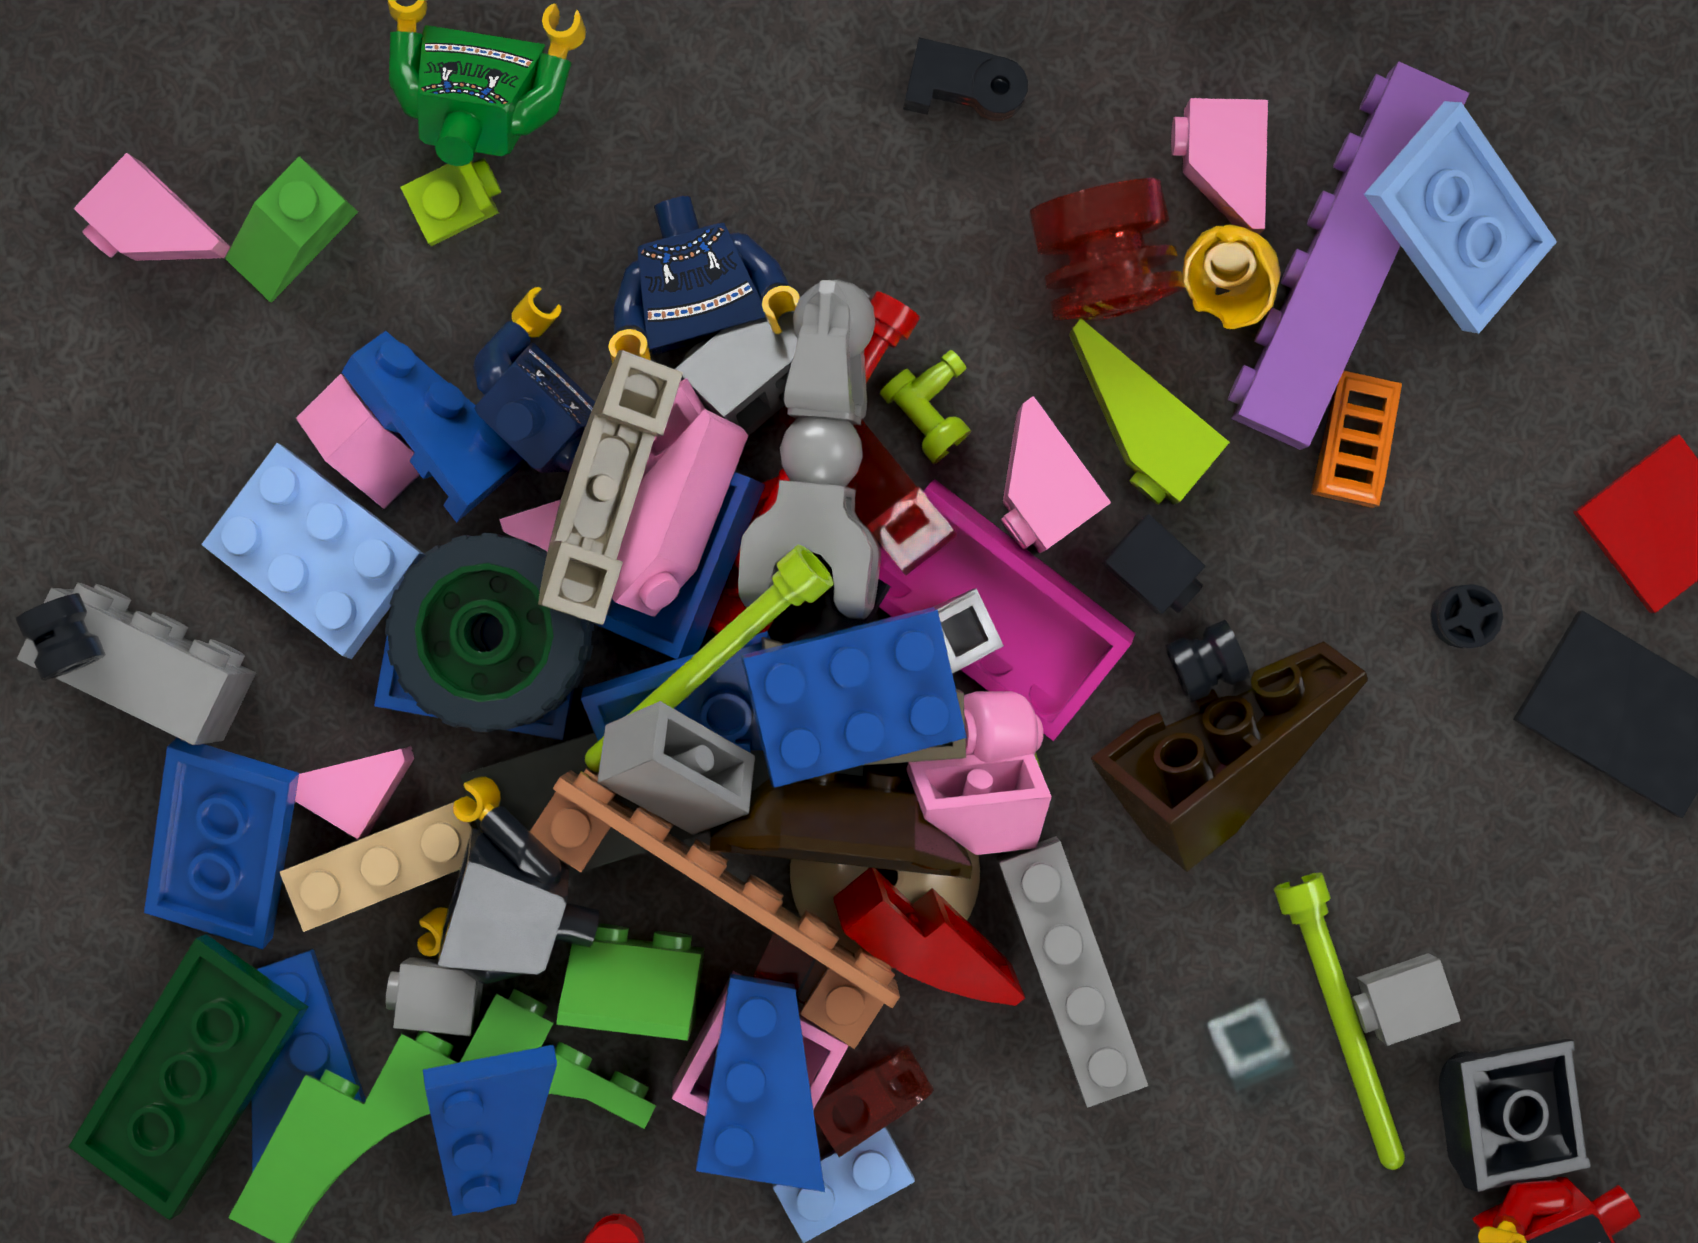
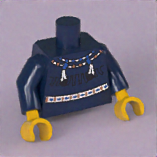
M690 196L676 197L656 204L654 210L663 239L637 247L638 260L632 262L625 269L614 305V335L610 339L608 346L612 364L620 350L651 360L649 350L653 355H658L710 340L723 329L765 317L775 334L782 333L778 319L785 312L795 311L800 296L794 288L790 287L779 263L747 234H729L725 223H717L699 228Z
M534 287L514 308L512 321H507L475 358L473 365L478 389L484 394V397L477 403L474 409L532 468L540 473H570L595 401L534 342L530 343V337L541 336L561 313V305L559 304L550 314L538 310L533 299L542 289Z

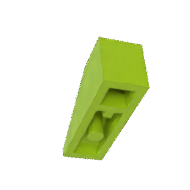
M1080 319L1072 328L1069 336L1123 460L1128 467L1136 472L1129 480L1130 483L1157 505L1165 497L1173 504L1179 503L1230 442L1084 320Z

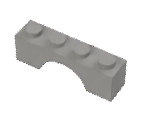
M1055 836L1038 842L1037 848L1017 850L996 857L1087 1108L1147 1087L1146 1077L1061 841Z

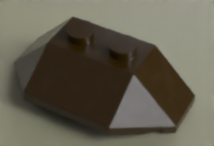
M885 768L863 769V776L833 772L775 788L769 778L751 792L749 814L713 827L710 832L709 851L731 852L898 870L971 879L973 866L967 850L946 833L925 820L911 781H902V773Z

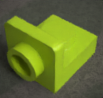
M485 158L476 162L472 159L469 164L464 166L446 164L400 187L430 246L499 213L491 197L502 191Z

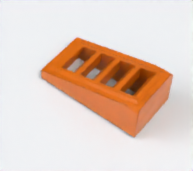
M1343 371L1333 393L1311 494L1371 508L1380 506L1402 383ZM1349 391L1384 398L1382 411L1347 403ZM1345 416L1379 423L1377 433L1371 434L1344 428ZM1340 441L1373 447L1371 459L1339 452ZM1336 465L1367 471L1366 482L1363 483L1334 476Z

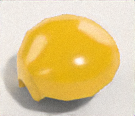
M1230 224L1215 226L1206 230L1195 240L1185 254L1182 281L1190 299H1193V306L1196 311L1208 312L1218 317L1226 329H1237L1258 323L1273 307L1281 271L1277 254L1267 240L1247 228ZM1216 287L1230 290L1220 295L1215 294Z

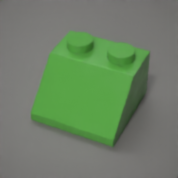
M598 924L591 948L572 944L556 1025L688 1041L696 1024L705 948L691 946V935L655 931L653 942L628 939L629 928Z

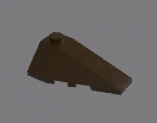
M1323 641L1254 671L1251 677L1252 689L1237 696L1218 698L1217 693L1212 689L1208 696L1196 700L1200 709L1199 712L1165 726L1160 712L1138 721L1092 756L1091 760L1096 770L1146 838L1188 872L1238 832L1368 681L1367 673Z

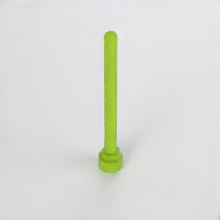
M799 544L796 545L777 562L779 571L772 576L774 584L629 714L659 701L674 709L791 604L800 606L805 600L813 603L833 585V579L826 567L806 547ZM604 736L585 754V764L594 772H599Z
M1312 873L1301 877L1304 882L1293 887H1290L1289 882L1277 885L1274 888V892L1282 914H1289L1292 924L1300 925L1379 1160L1387 1169H1398L1405 1161V1154L1324 916L1329 913L1326 902L1331 899L1322 873Z

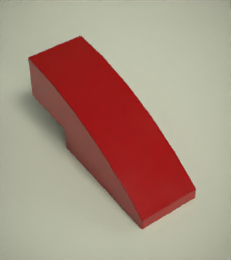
M869 867L833 897L843 932L872 956L901 973L940 990L980 1001L1016 1006L1025 999L1013 965L933 888L916 902L911 903L875 868Z

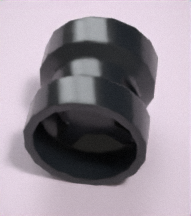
M79 593L66 595L43 603L16 617L23 638L33 641L38 654L34 663L42 681L76 671L98 661L106 655L98 636L89 633L84 623L87 610Z
M1226 620L1206 627L1203 640L1201 641L1198 638L1189 640L1183 637L1165 645L1168 658L1190 703L1208 696L1211 688L1218 685L1217 680L1219 679L1227 684L1234 685L1250 678V672L1243 652Z

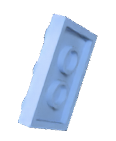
M1444 101L1364 193V196L1462 331L1479 334L1557 242L1462 102Z
M276 443L201 544L335 651L350 659L354 657L392 606L390 604L394 591L398 590L405 577L403 575L412 564H417L425 557L423 552L279 443Z

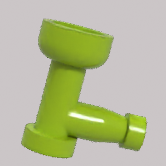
M949 350L940 358L941 362L927 369L917 378L908 368L903 370L879 393L888 404L895 401L926 436L922 442V450L933 464L941 461L949 453L947 449L954 443L958 446L972 431L958 417L944 419L929 402L943 390L953 376L957 378L966 370L963 361L952 350Z

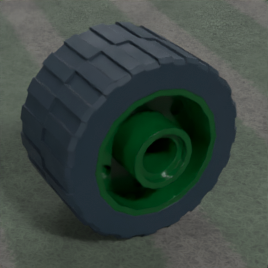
M482 533V536L463 535L452 538V541L445 545L433 547L424 553L425 557L417 564H412L403 575L405 577L398 590L394 591L390 601L392 606L389 619H386L385 635H388L389 644L387 654L390 665L394 666L399 677L397 681L404 692L409 693L417 702L416 705L425 713L433 714L440 718L442 723L455 728L466 727L476 732L507 730L544 718L543 715L551 710H556L568 700L566 697L573 688H577L585 675L583 671L587 661H590L592 655L591 637L592 631H594V623L538 605L547 551L521 539L500 534ZM494 615L502 624L503 637L498 647L491 651L482 642L480 631L485 620Z

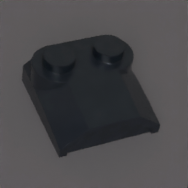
M1556 1040L1485 1053L1463 1051L1453 1055L1444 1064L1439 1076V1092L1449 1160L1465 1188L1479 1192L1591 1167L1590 1159L1586 1157L1572 1050H1575L1574 1040Z

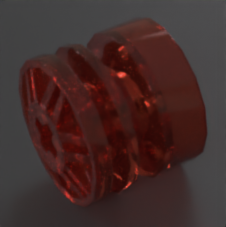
M1133 179L1080 190L1041 203L1030 209L1028 213L1037 253L1047 256L1068 255L1070 263L1052 271L1043 279L1046 289L1055 290L1075 287L1076 290L1050 302L1049 306L1053 320L1082 319L1099 321L1145 310L1164 297L1173 295L1185 288L1181 271L1173 270L1151 273V268L1168 263L1178 256L1176 246L1163 244L1145 245L1143 236L1166 226L1170 221L1161 180Z

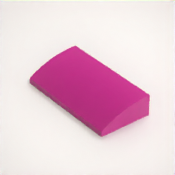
M936 479L926 487L880 548L881 564L879 579L890 585L891 588L879 607L891 617L931 608L977 588L1004 646L960 670L988 691H1012L1024 696L1033 707L1035 714L1040 718L1043 734L1052 741L1056 739L1130 647L1134 639L1135 632L1027 549L1023 550L1014 539Z

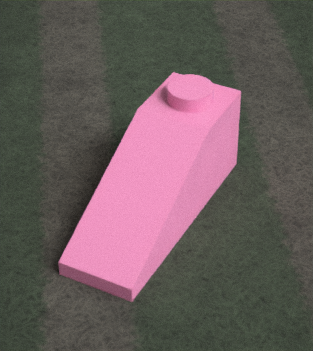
M704 409L642 478L617 556V560L623 561L612 596L615 603L655 617L662 608L669 605L677 597L680 588L697 571L749 436L741 426Z

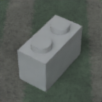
M659 701L605 726L597 783L688 833L696 835L749 814L755 755Z

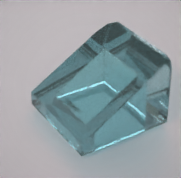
M1264 998L1206 1023L1236 1092L1294 1067L1291 1052Z

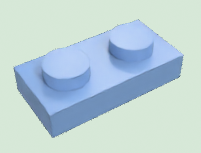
M882 1123L820 1158L825 1192L773 1184V1189L802 1242L805 1243L914 1183L915 1178L886 1125Z

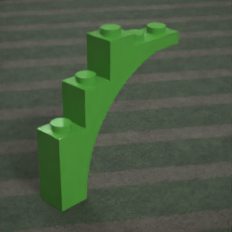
M515 989L509 999L496 994L460 1062L542 1047L553 1025L552 1022L543 1018L548 1006ZM419 1031L415 1040L401 1034L365 1103L355 1098L360 1086L325 1069L320 1080L311 1075H305L228 1218L276 1243H294L316 1204L346 1169L363 1153L391 1133L420 1117L430 1114L423 1069L457 1063L449 1058L455 1046L426 1031ZM558 1041L555 1047L557 1066L548 1094L586 1099L645 1129L656 1105L644 1099L649 1087L618 1071L614 1072L610 1081L588 1071L587 1069L592 1058Z

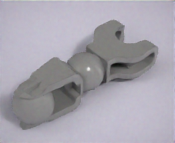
M839 279L821 280L800 297L793 314L794 334L797 338V344L785 387L784 403L788 408L787 415L796 418V420L786 430L780 446L781 464L790 481L779 480V490L775 504L769 511L757 517L742 535L738 592L742 603L747 608L774 584L772 576L779 571L777 562L799 544L806 547L812 553L821 555L832 568L834 603L838 610L848 618L864 620L872 612L875 604L881 564V549L872 532L859 521L855 513L856 490L846 487V485L858 472L862 459L861 439L853 425H861V419H864L866 416L867 392L864 349L871 341L873 335L875 315L874 308L867 294L855 284Z

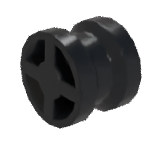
M1474 584L1450 587L1440 593L1432 605L1430 613L1432 629L1437 637L1449 646L1457 648L1482 647L1491 642L1501 630L1503 622L1502 605L1496 595L1485 587ZM1457 601H1458L1459 604H1460V608H1459V610L1457 611V615H1456L1455 617H1453V616L1455 615V611H1456L1457 608H1458V605H1457Z

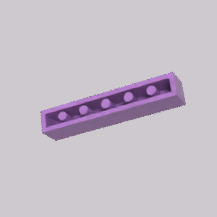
M1398 62L1390 70L1386 78L1378 74L1374 76L1359 110L1369 114L1360 136L1349 132L1333 165V168L1343 172L1333 194L1322 191L1307 222V226L1317 230L1306 253L1299 249L1295 250L1281 279L1280 284L1290 288L1280 311L1271 308L1258 329L1254 342L1264 346L1254 369L1243 365L1232 386L1228 400L1238 405L1231 419L1299 450L1310 446L1400 248V244L1364 196V193L1444 101L1462 102L1464 105L1469 95L1468 92L1401 62Z

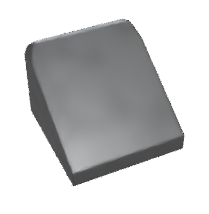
M977 588L933 606L939 613L952 674L1004 646Z

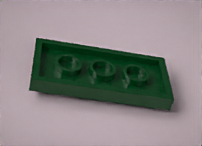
M207 934L195 938L68 1147L168 1220L173 1219L182 1212L309 1006Z

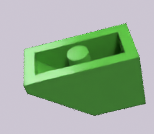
M298 157L253 204L225 259L272 303L348 224L358 211L301 157Z

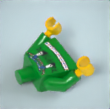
M388 0L389 12L393 19L397 21V31L390 32V86L404 113L418 120L419 139L425 144L434 145L436 154L445 163L453 166L467 165L472 161L475 152L496 156L510 154L520 136L529 135L553 119L558 113L572 64L571 61L566 60L568 51L579 47L586 36L585 25L578 10H576L574 22L568 30L556 31L555 29L559 24L560 11L556 4H551L546 8L543 13L542 23L551 43L548 54H545V44L429 25H425L423 34L416 33V23L420 22L426 15V0H417L415 4L406 7L396 3L397 0Z

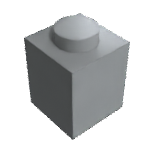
M1429 953L1356 977L1362 994L1353 996L1352 1001L1360 1025L1365 1033L1375 1031L1376 1037L1387 1046L1461 1021L1441 960Z
M409 957L400 964L399 972L392 971L390 973L387 984L386 1009L395 1010L393 1028L471 1036L479 1027L483 984L458 968L439 966L438 960Z

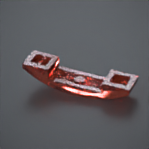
M784 406L776 414L786 427L789 428L796 418L787 415L788 408ZM861 419V425L853 426L861 439L862 459L858 472L846 487L856 490L855 513L859 520L871 531L876 541L906 576L958 535L920 487L914 484Z

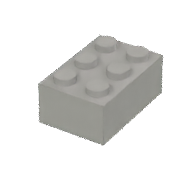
M77 582L74 589H50L44 603L66 595L80 594L87 610L84 618L89 633L98 636L106 654L98 661L76 671L56 677L57 679L192 745L224 740L256 675V672L241 666L245 658L243 653L210 639L209 643L196 639L192 642L184 638L188 627L157 612H152L151 616L140 611L130 612L127 610L131 602L130 598L99 584H95L93 588ZM26 639L17 659L36 668L34 661L38 653L33 641Z

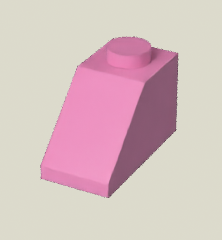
M1190 98L1184 108V117H1173L1171 133L1172 155L1183 156L1184 175L1233 225L1247 228L1260 235L1265 230L1268 100Z
M128 153L112 167L74 208L89 223L82 231L84 235L111 258L119 251L135 261L225 258L230 249V246L154 173Z
M1034 753L996 762H983L975 755H966V758L908 762L907 773L925 820L946 833L973 854L982 855L1037 848L1052 796Z

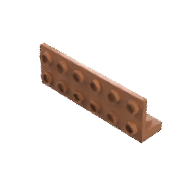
M586 768L579 775L570 770L559 777L553 787L556 791L530 831L556 857L582 872L610 828H614L827 966V970L801 1008L800 1014L853 1049L856 1048L882 1006L886 1004L891 1008L894 1007L900 998L897 982L893 979L895 976L891 971L893 967L872 956L861 946L856 953H853L837 942L839 937L836 936L838 930L830 923L808 910H805L801 918L783 908L781 906L783 903L781 899L784 895L773 886L752 874L746 883L725 870L729 859L723 854L709 851L710 846L698 839L689 847L669 834L674 824L641 806L633 811L616 800L614 797L617 793L597 783L598 773Z

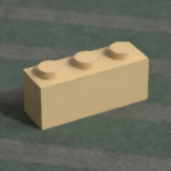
M453 802L280 871L303 932L460 870L472 828L477 829L475 821L463 822L457 819L453 813Z

